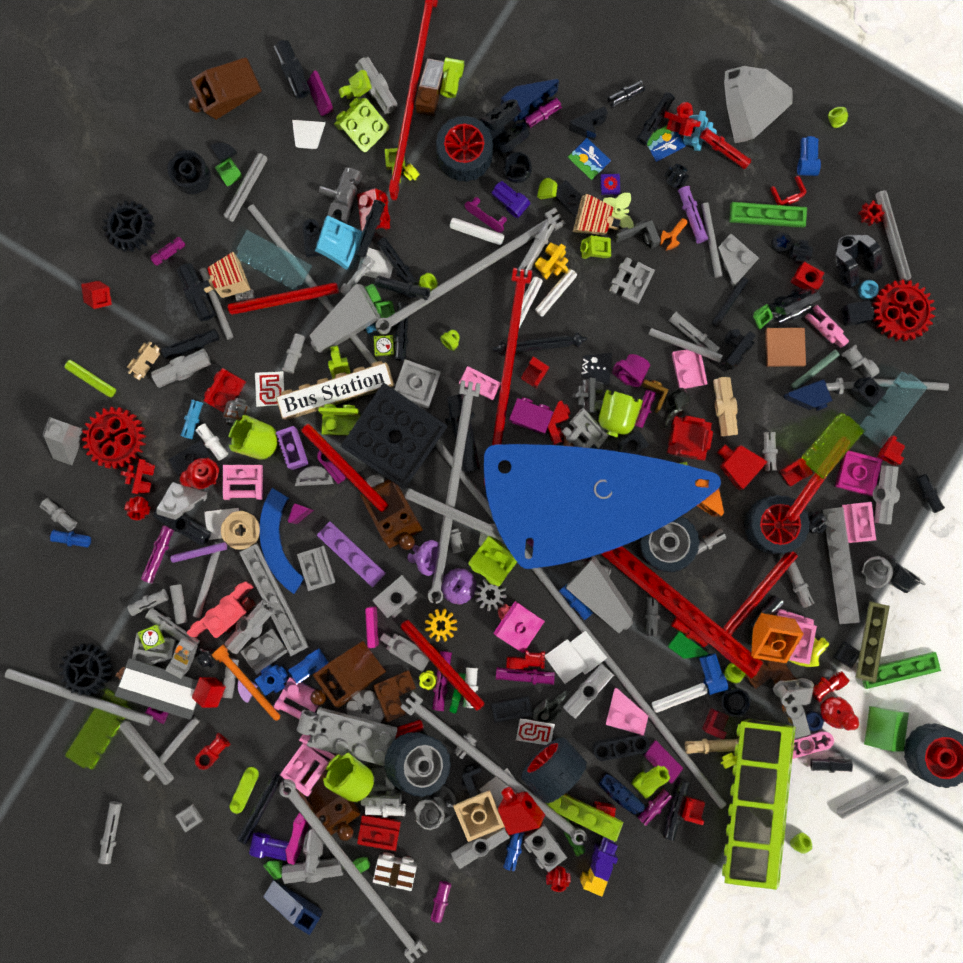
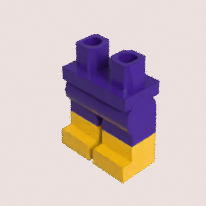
M603 836L600 844L595 843L592 864L588 874L582 872L580 877L583 889L603 896L613 870V863L616 864L618 860L615 854L618 845L614 841Z

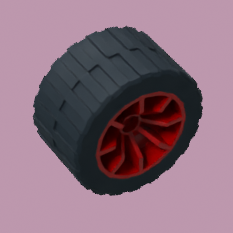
M458 116L443 124L440 131H438L436 140L437 159L442 171L451 179L460 182L476 180L485 174L492 162L493 143L490 130L482 121L474 117Z
M775 495L760 499L750 507L745 515L744 530L748 537L747 539L755 548L768 554L792 552L805 542L807 534H809L810 521L807 511L804 509L797 520L790 522L786 519V514L796 501L794 498L792 499L785 495Z
M928 723L917 727L910 733L904 746V758L908 768L911 769L915 776L934 786L943 788L955 787L963 783V734L944 725Z
M561 737L551 741L534 755L524 768L521 778L543 803H550L566 794L579 781L586 770L587 762L566 738Z

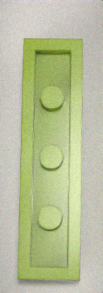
M564 794L554 802L545 803L558 814L614 842L617 841L624 823L567 794Z

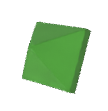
M768 304L754 312L753 318L759 330L773 318Z
M268 861L264 864L263 867L274 879L277 880L282 877V861Z

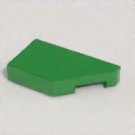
M680 631L677 632L667 646L683 659L707 656L708 654L693 641L686 638Z
M461 672L458 673L459 676L465 681L466 674ZM456 688L454 689L449 708L452 713L457 712L461 697L460 692Z

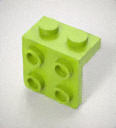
M356 98L349 104L350 108L346 112L342 111L336 117L337 121L334 125L338 130H344L362 152H367L389 130V125L367 98Z
M491 536L487 537L468 562L474 572L480 573L490 584L498 587L517 563L507 546Z

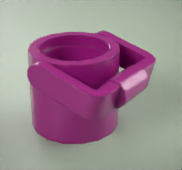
M629 354L626 360L616 362L612 373L625 385L639 387L650 368V363L641 356Z

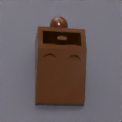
M245 57L205 70L191 79L198 97H192L188 102V106L195 113L201 112L203 109L206 114L217 120L260 93L262 90L249 60Z
M388 479L373 488L388 504L384 511H379L361 494L360 496L389 549L397 544H400L401 548L405 550L413 548L415 540L412 536L423 529L400 487Z
M362 641L313 674L322 690L313 691L310 700L314 705H322L326 700V696H328L334 706L340 708L386 671L365 642ZM333 675L334 679L328 682L327 677ZM343 690L345 695L340 698L338 694Z
M316 769L304 776L301 783L305 785ZM325 769L312 787V792L309 796L304 795L298 789L297 791L330 835L337 832L339 839L346 841L353 835V829L348 823L361 814L354 802L344 799L324 785L323 778H326L328 770Z

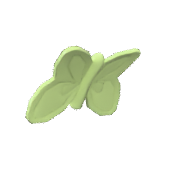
M622 193L616 199L612 197L603 199V202L613 207L612 217L621 219L619 225L621 228L628 227L631 229L634 227L630 216L624 214L629 213V209L625 208L631 202L630 193Z

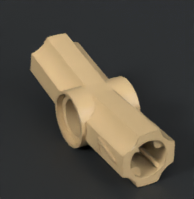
M730 377L714 379L715 412L719 418L721 436L737 435V401L733 397Z

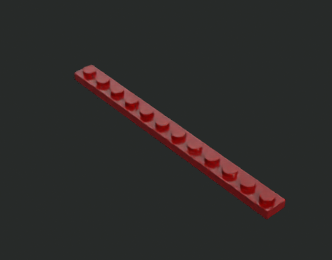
M623 546L601 553L751 679L756 676L763 664L760 659L753 658L748 649Z

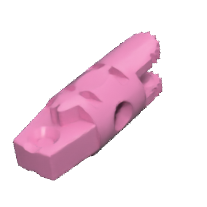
M815 305L813 310L822 320L819 322L811 314H807L805 318L831 344L835 343L840 348L844 347L849 342L843 335L844 331L818 305Z

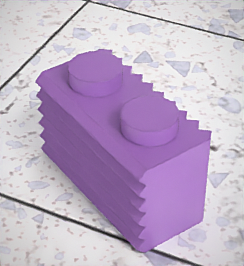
M292 426L277 431L278 442H280V449L284 453V460L288 464L287 467L294 470L308 465L297 428Z

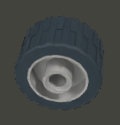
M680 516L660 529L640 538V550L643 558L654 569L662 572H676L686 568L695 559L700 545L699 535L695 526L687 518Z
M408 732L400 735L388 747L384 760L386 775L391 783L398 789L419 797L432 795L441 789V786L445 784L449 776L451 767L450 755L445 745L438 739L419 732Z

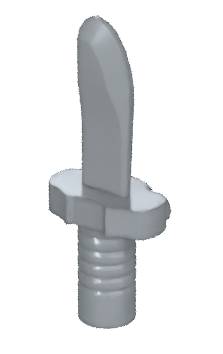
M836 378V383H826L828 391L836 390L837 394H843L844 389H853V384L856 381L843 382V378Z

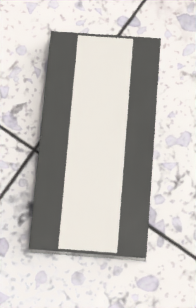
M129 658L115 696L191 720L197 704L192 699V695L198 680L185 675L180 679L167 672L166 669Z

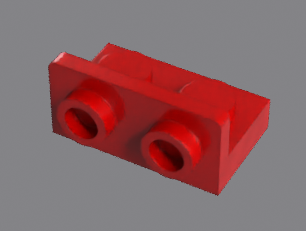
M222 368L221 371L215 374L213 379L215 382L212 387L206 390L204 402L224 412L226 403L235 400L239 396L246 381Z

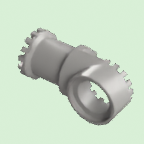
M856 344L841 354L842 357H846L850 362L852 369L858 367L862 374L864 373V376L873 378L879 373L877 365L872 360L863 357L856 349Z

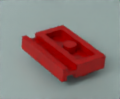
M363 814L357 844L396 851L401 820Z

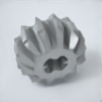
M484 579L485 587L477 584V587L482 591H474L475 595H481L475 601L483 600L480 608L488 604L487 611L491 610L492 604L494 609L498 610L497 602L500 605H504L500 597L507 598L506 594H500L506 588L498 589L496 585H488L487 580ZM488 589L489 591H491V589L495 591L494 595L496 597L494 599L490 598V600H488L486 598L487 594L485 592Z

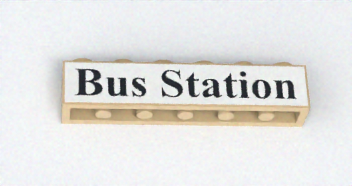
M378 361L372 363V367L366 369L359 367L354 369L353 373L347 375L346 372L340 373L331 380L324 378L318 380L317 384L312 386L305 384L299 386V390L293 392L292 390H285L281 392V395L277 396L276 399L282 419L290 420L318 411L319 407H324V404L338 405L376 393L383 382L390 387H395L389 365L386 362Z

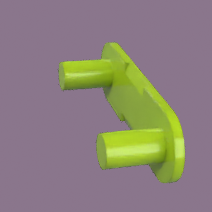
M255 767L247 768L230 803V810L233 813H241L245 808L259 776V772Z

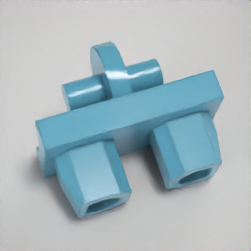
M700 111L699 115L690 116V118L701 121L700 127H694L696 128L695 133H692L691 137L684 136L683 139L684 144L693 146L695 151L701 150L704 140L700 139V135L705 128H709V130L717 134V130L713 128V123L708 122V118L705 117L706 111Z

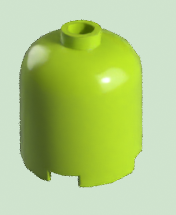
M606 390L598 421L600 426L608 430V435L618 437V434L625 435L630 433L636 423L643 400L638 399L637 402H634L632 396L615 391L611 395V391Z
M242 415L243 418L240 421L236 420L231 427L229 437L232 438V442L229 448L233 452L260 460L270 457L278 447L276 430L271 425Z
M351 754L337 755L326 767L328 773L326 778H323L324 785L344 799L358 802L366 798L371 792L374 785L372 771Z

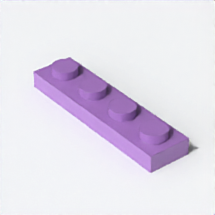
M331 521L317 534L326 545L371 587H374L386 574Z

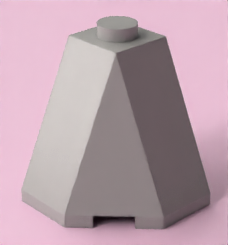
M49 417L42 435L53 459L73 465L84 436L82 431L85 429Z

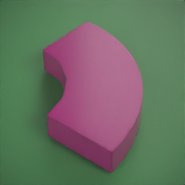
M300 812L293 822L292 836L286 848L287 862L292 865L295 864L301 852L309 825Z

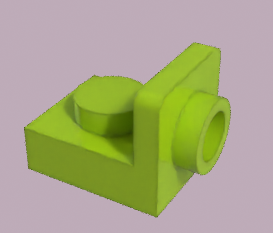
M591 235L582 240L580 246L582 259L589 257H611V238Z

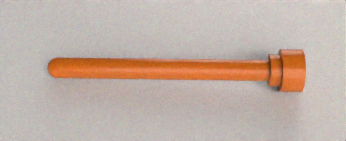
M224 644L211 654L216 661H222L275 721L280 719V714L228 656V649Z

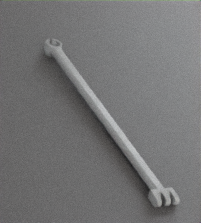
M556 208L545 213L546 220L550 221L547 229L554 223L556 225L554 231L566 224L564 220L557 223L562 218L560 214L555 217L552 216L558 212ZM545 220L430 291L428 300L419 298L390 317L378 319L376 330L378 329L380 334L389 333L393 325L532 240L540 232ZM382 324L387 325L385 330L380 329Z
M461 380L459 394H464L446 499V505L455 508L473 396L479 397L481 385L476 383L475 390H472L473 382H468V388L464 389V380ZM446 516L443 517L432 588L427 594L429 601L433 603L434 598L431 595L433 592H438V597L435 598L436 604L440 603L443 599L441 587L453 519Z
M412 691L410 695L416 700L415 702L410 698L405 700L411 705L410 708L405 704L401 705L405 712L410 716L414 712L417 713L504 784L511 787L514 792H528L545 813V816L571 836L575 845L584 844L582 840H576V836L579 834L583 836L582 839L584 841L587 840V835L582 828H575L421 705L423 699Z
M291 779L284 780L285 788L289 787L291 789L288 793L284 791V785L281 782L280 794L291 800L406 947L404 955L411 963L415 961L412 953L417 958L421 957L419 948L425 954L428 950L420 938L414 942L297 793L294 781Z

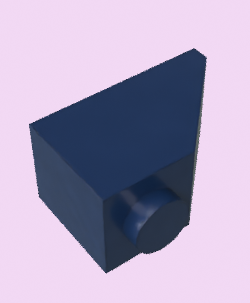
M824 380L783 395L784 399L808 410L816 408V411L828 407L827 403L832 401Z

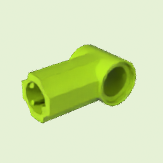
M445 58L440 94L446 98H453L457 95L459 80L462 78L464 70L463 60Z
M658 765L647 773H639L631 784L644 798H648L658 787L669 781V771L666 767Z

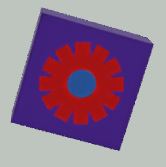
M601 174V195L620 194V174Z

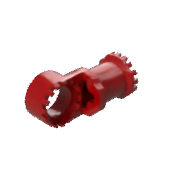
M525 650V658L507 657L506 668L524 669L528 668V666H536L544 669L545 662L543 661L545 659L543 658H545V651L531 653Z
M843 671L838 672L839 674L836 673V676L833 675L829 681L822 677L821 681L814 686L812 695L814 694L813 697L819 703L822 702V698L830 691L840 690L849 683L850 680Z
M217 733L216 738L209 746L206 745L195 757V765L202 770L208 769L219 758V754L224 748L231 745L227 738L224 739L222 734ZM202 755H207L210 758V763L206 766L200 763Z

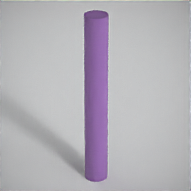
M223 542L171 555L170 558L172 563L227 550V544Z

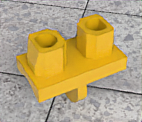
M550 243L545 250V253L551 256L550 260L546 261L540 257L536 261L535 267L542 273L544 279L547 280L552 272L558 276L560 272L566 273L569 270L566 266L568 259L564 257L566 246L563 244L558 246Z

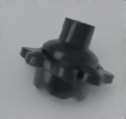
M199 648L197 650V662L202 667L209 666L212 668L215 664L211 654L216 650L211 648L207 651Z

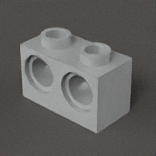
M543 822L540 828L530 830L524 835L525 842L523 844L529 853L533 851L537 858L535 860L541 869L545 867L549 872L567 858L566 852ZM535 836L543 838L539 844L534 843L532 840ZM547 852L555 854L550 860L544 857Z

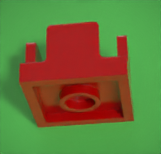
M691 416L674 417L666 454L705 461L706 453L711 447L713 431L711 430L712 423L705 422V419Z

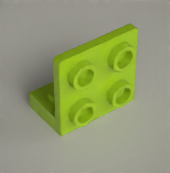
M324 404V407H319L318 410L323 415L322 435L348 436L362 415L361 412L353 405H343V408H337L332 404Z

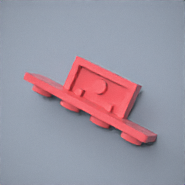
M248 582L238 584L234 589L235 591L220 600V604L205 613V617L200 621L193 623L187 634L196 638L208 629L214 638H218L247 613L238 601L249 593L254 586Z

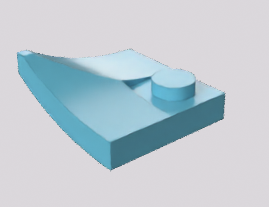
M327 216L315 251L330 258L347 270L356 251L362 231Z

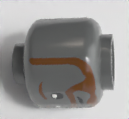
M235 398V400L226 403L223 419L227 425L233 426L236 420L240 421L243 418L242 415L249 416L251 409L245 400Z

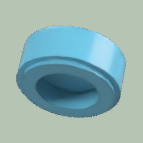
M866 280L858 287V294L864 300L874 298L879 292L878 284L873 280Z

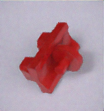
M688 102L681 103L677 107L676 114L666 111L664 117L669 119L666 129L679 132V134L691 137L693 128L700 127L701 121L690 118L693 115L692 105Z
M138 459L135 474L133 473L134 466L128 465L127 472L121 471L120 475L126 476L124 484L130 485L132 477L134 478L131 493L150 492L151 483L141 481L142 474L153 476L155 465Z

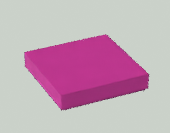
M845 450L842 455L835 487L872 497L873 490L877 486L883 459Z
M371 606L365 609L367 647L375 648L379 645L377 606Z

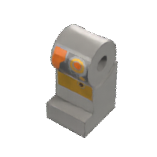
M182 638L166 671L181 679L190 669L198 645L186 638Z
M783 705L782 711L787 716L789 725L796 726L795 739L811 735L802 705L789 707Z

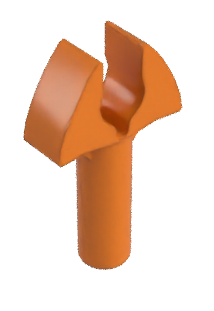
M682 218L670 233L663 230L660 236V246L664 240L671 238V244H669L666 250L677 247L680 242L676 240V237L687 225V220Z

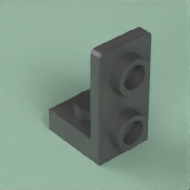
M646 220L641 221L635 225L636 227L631 229L628 227L618 231L615 237V241L619 242L644 232V241L646 244H649L651 249L657 247L661 241L652 220L646 222Z

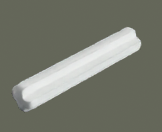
M452 218L450 222L451 229L498 245L503 243L504 235L457 218Z
M569 269L535 309L538 315H545L576 278V272Z
M533 277L524 295L519 328L542 284V279L538 277Z
M701 683L652 702V707L655 712H660L708 693L706 685Z

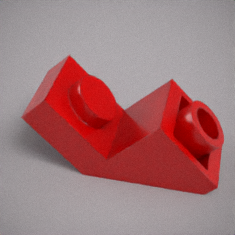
M563 401L558 402L547 427L553 445L561 444V438H564L560 427L556 428V425L568 421V415L571 414L568 405L563 404Z

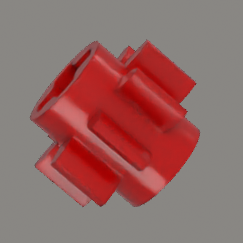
M872 201L869 205L865 203L862 206L863 210L858 213L862 218L861 223H868V226H871L873 222L878 224L881 221L880 217L885 214L881 209L882 204H875V201Z
M136 496L130 498V502H126L124 510L127 511L126 515L131 519L141 520L145 519V515H149L150 507L148 506V501L143 497Z
M556 866L546 875V885H551V889L555 892L566 890V887H569V883H571L570 873H566L565 868L561 866Z

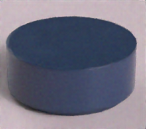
M815 711L805 713L810 731H818L823 727L824 720L821 714Z

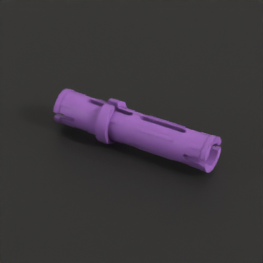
M690 186L680 188L678 193L683 203V211H686L696 243H702L708 240L696 207L698 205L697 201L693 199Z

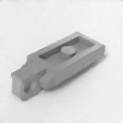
M384 632L380 640L388 645L386 649L390 653L423 672L429 662V658L416 644L397 634H394L392 637Z

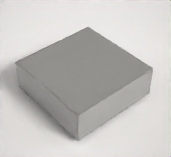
M194 804L175 815L185 832L203 821Z

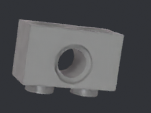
M401 575L372 601L387 618L390 616L395 618L403 611L400 608L405 603L410 605L417 599L415 594L418 591L404 575ZM394 592L401 594L402 600L400 603L392 601V594Z

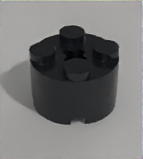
M181 150L168 162V175L181 192L198 194L208 189L211 172L199 154L193 150Z

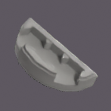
M311 466L300 472L296 478L295 486L334 484L333 477L324 468Z

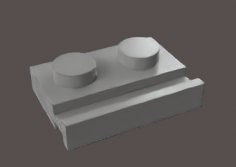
M325 546L297 554L308 591L336 583Z
M271 629L243 649L241 654L257 675L262 669L286 654L288 650L275 630Z

